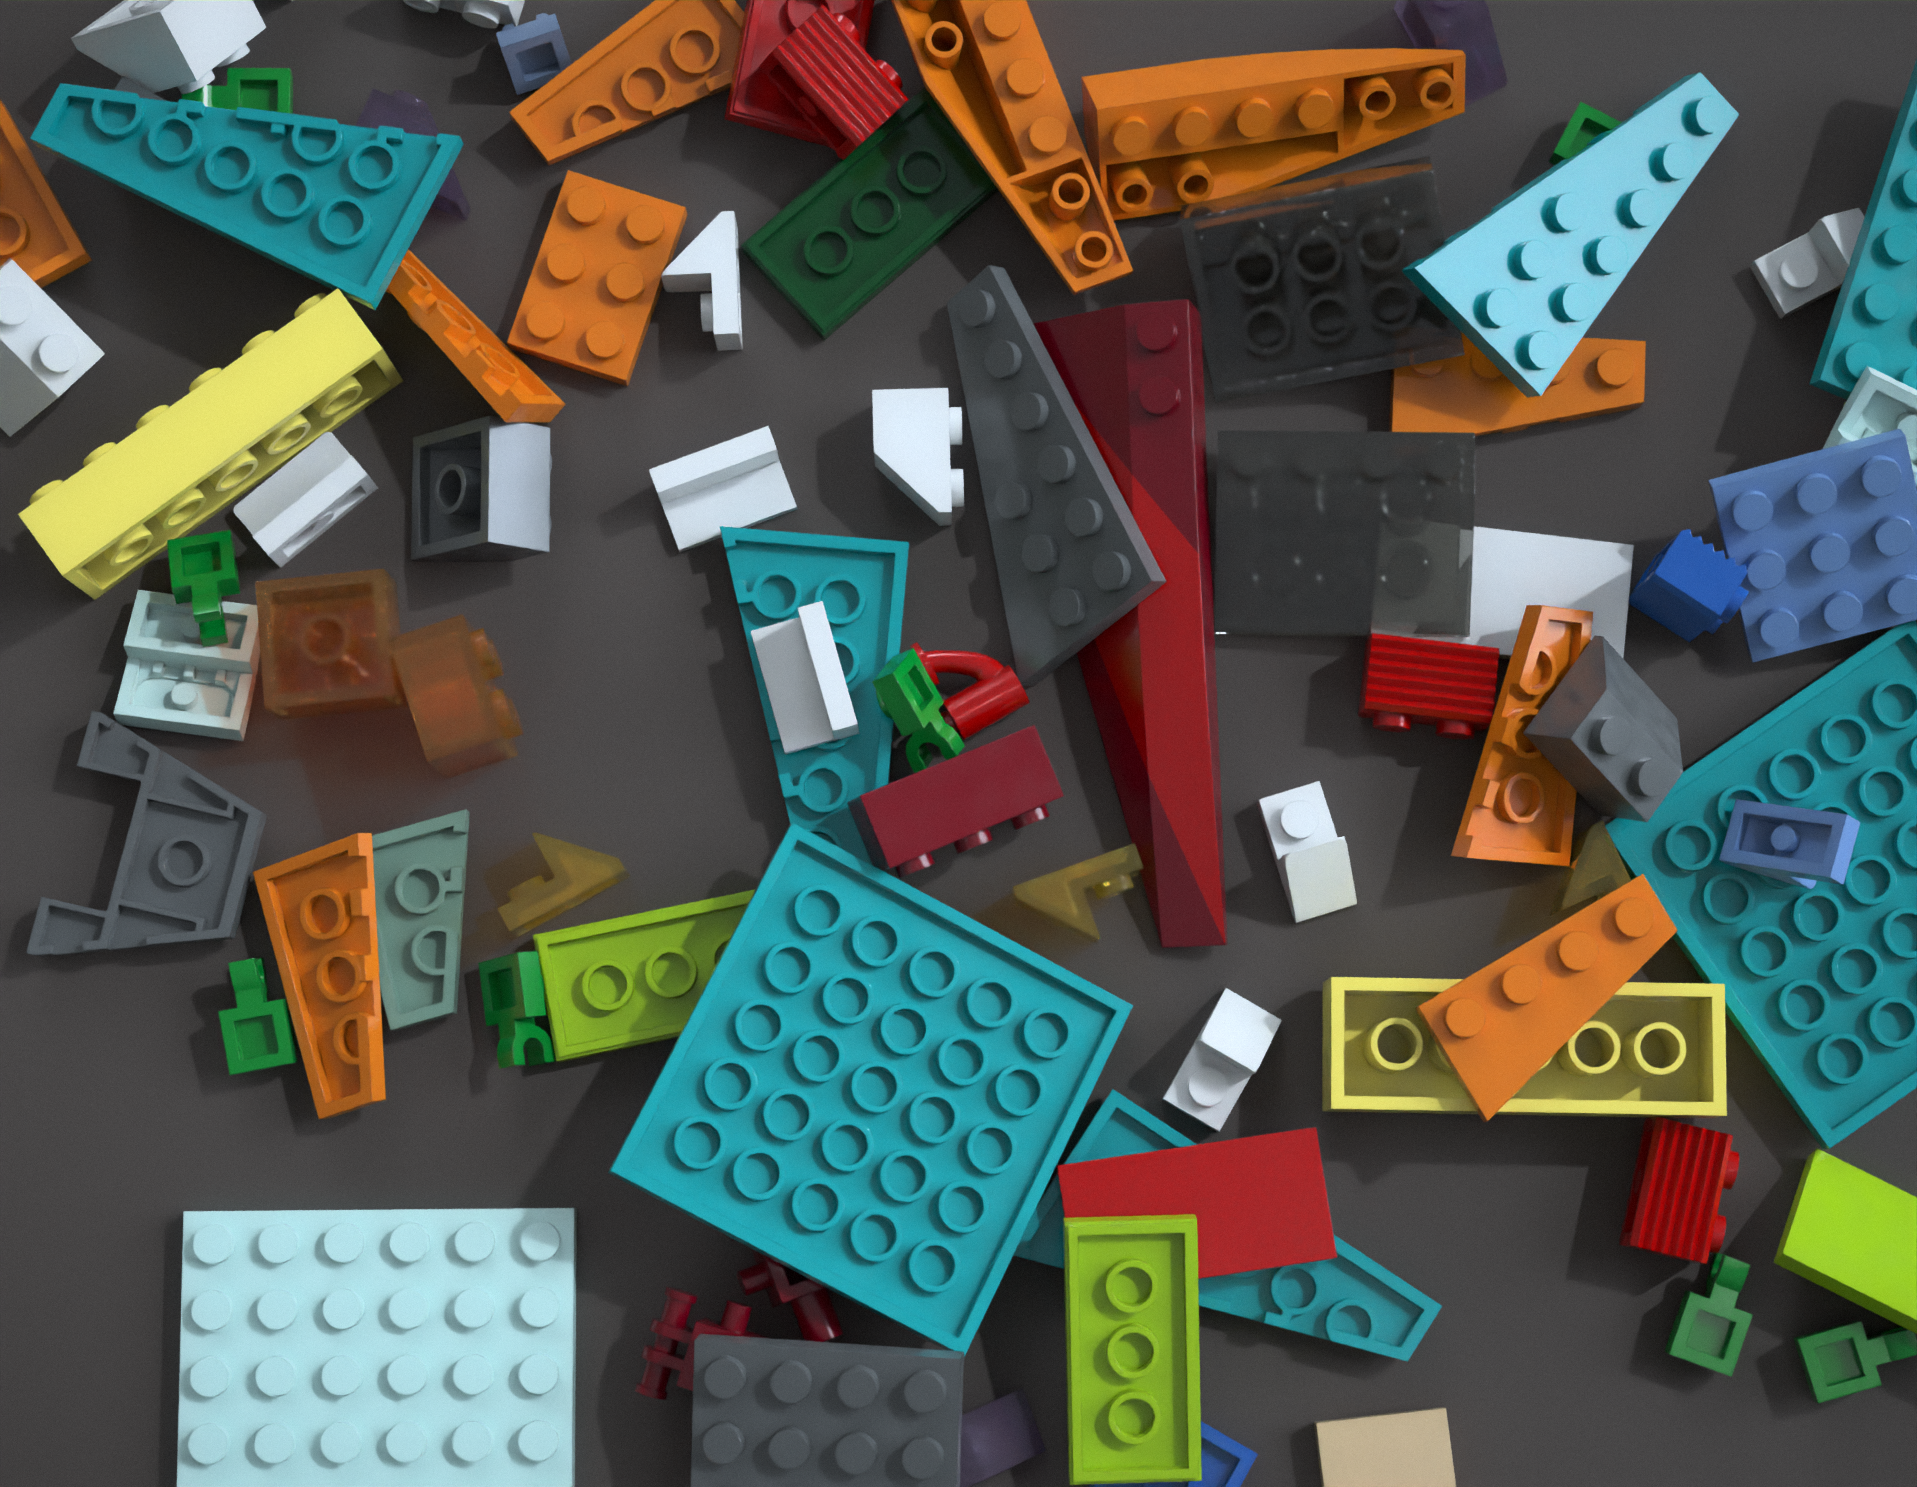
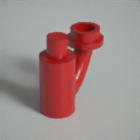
M917 642L909 646L910 649L914 648L935 686L940 683L936 673L941 672L971 676L977 680L976 683L944 700L942 704L945 710L940 713L946 724L954 728L963 741L1030 703L1023 686L1009 665L1003 666L998 660L990 656L971 651H923Z

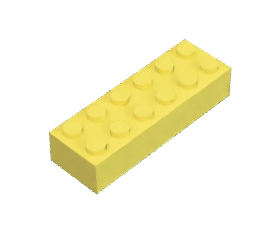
M338 288L329 295L320 293L306 300L295 311V319L275 333L272 330H268L252 338L243 347V355L223 370L217 367L204 372L191 383L189 394L170 407L168 405H161L150 410L140 418L136 424L137 430L118 444L110 442L98 447L84 459V468L64 482L62 480H55L44 485L31 496L29 500L31 505L18 515L64 578L96 600L168 549L167 540L183 538L286 465L322 434L334 431L403 382V379L381 345Z
M1330 977L1324 981L1322 1111L1478 1114L1415 1009L1463 979ZM1626 982L1495 1115L1715 1118L1727 1116L1725 984Z

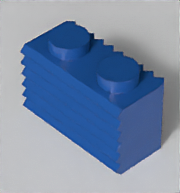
M1690 529L1682 530L1653 557L1629 594V604L1690 643L1691 640L1703 631L1713 635L1723 622L1727 624L1736 614L1749 591L1740 586L1748 574L1746 564L1737 566L1735 557L1726 559L1724 550L1714 552L1713 543L1703 545L1702 536L1692 538Z

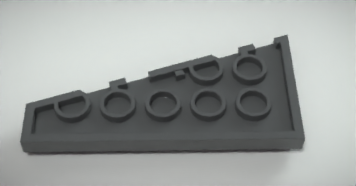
M988 265L947 302L1017 676L1022 686H1035L1167 581L1006 270L1003 267Z

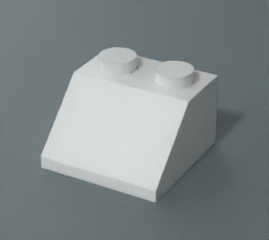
M123 0L71 39L77 50L152 93L178 87L181 94H186L214 80L215 76L212 72L214 67L228 65L248 54L250 50L246 43L263 31L266 26L252 0Z
M9 258L0 267V428L11 437L59 398L105 353Z

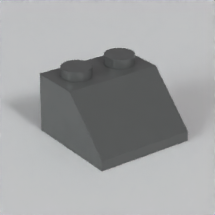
M486 416L413 437L411 561H514L548 553L552 528L550 516V473L552 469L550 428L524 422H505L499 417Z
M1595 635L1523 732L1587 803L1602 816L1648 822L1683 773L1677 718L1603 636Z

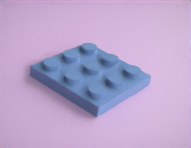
M1901 429L1708 480L1726 559L1735 557L1736 565L1746 564L1748 572L1740 586L1749 591L1738 609L1748 654L1752 662L1917 620V488L1906 436Z

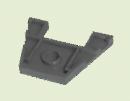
M92 711L77 766L84 770L141 783L114 887L106 911L41 897L26 953L39 957H51L235 939L267 815L103 713Z

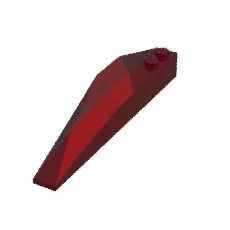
M1189 299L1124 304L1033 323L1167 581L1077 652L1162 948L1227 945L1201 314Z

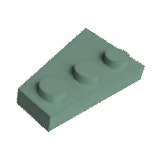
M467 809L372 836L380 992L390 1030L392 1031L402 1030L457 1014L470 812Z

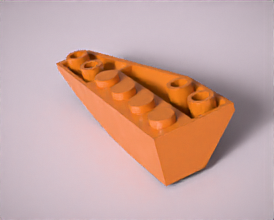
M891 0L925 88L1072 294L1076 295L1131 275L1133 268L1027 1Z
M1327 49L1210 58L1081 77L1084 133L1089 160L1114 221L1226 204L1464 113L1466 55L1462 50Z

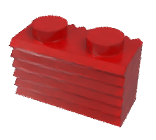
M822 5L766 57L759 68L763 74L768 76L770 82L777 86L778 91L785 94L787 101L794 105L795 110L802 113L804 120L810 122L812 128L819 132L820 137L828 142L829 147L836 151L838 157L845 160L909 99L901 91L903 83L898 73L885 61L877 60L875 62L859 45L860 34L854 24L841 13H834L832 15Z
M1372 633L1365 642L1358 716L1373 718L1372 727L1383 731L1409 732L1411 731V723L1435 725L1436 735L1440 737L1460 740L1474 739L1475 731H1484L1491 725L1493 718L1500 654L1499 648Z
M1660 1117L1645 1119L1619 1245L1695 1264H1707L1709 1252L1718 1254L1726 1231V1217L1717 1214L1722 1188L1732 1189L1739 1168V1153L1730 1150L1733 1135Z

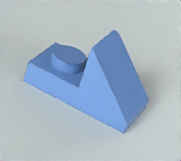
M1736 799L1719 860L1725 864L1803 888L1813 889L1816 881L1844 885L1860 822L1847 814Z

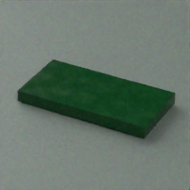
M923 88L885 121L845 160H839L741 245V249L746 257L820 338L825 341L999 190L928 90Z

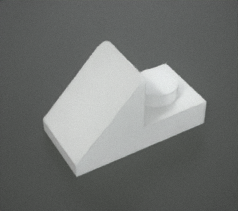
M1860 208L1828 215L1819 219L1808 233L1754 260L1750 265L1751 270L1780 319L1842 287L1864 220V215Z
M722 211L663 271L661 278L666 292L712 291L709 294H701L703 332L713 331L718 351L743 350L738 227L734 211Z
M1320 781L1259 799L1256 802L1295 923L1356 905L1357 899L1347 843L1344 836L1337 837Z
M1225 988L1162 1100L1219 1132L1251 1075L1257 1072L1282 1020Z

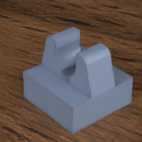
M541 13L536 15V20L515 27L513 23L507 24L503 27L502 31L496 32L517 95L544 86L572 64L555 14Z

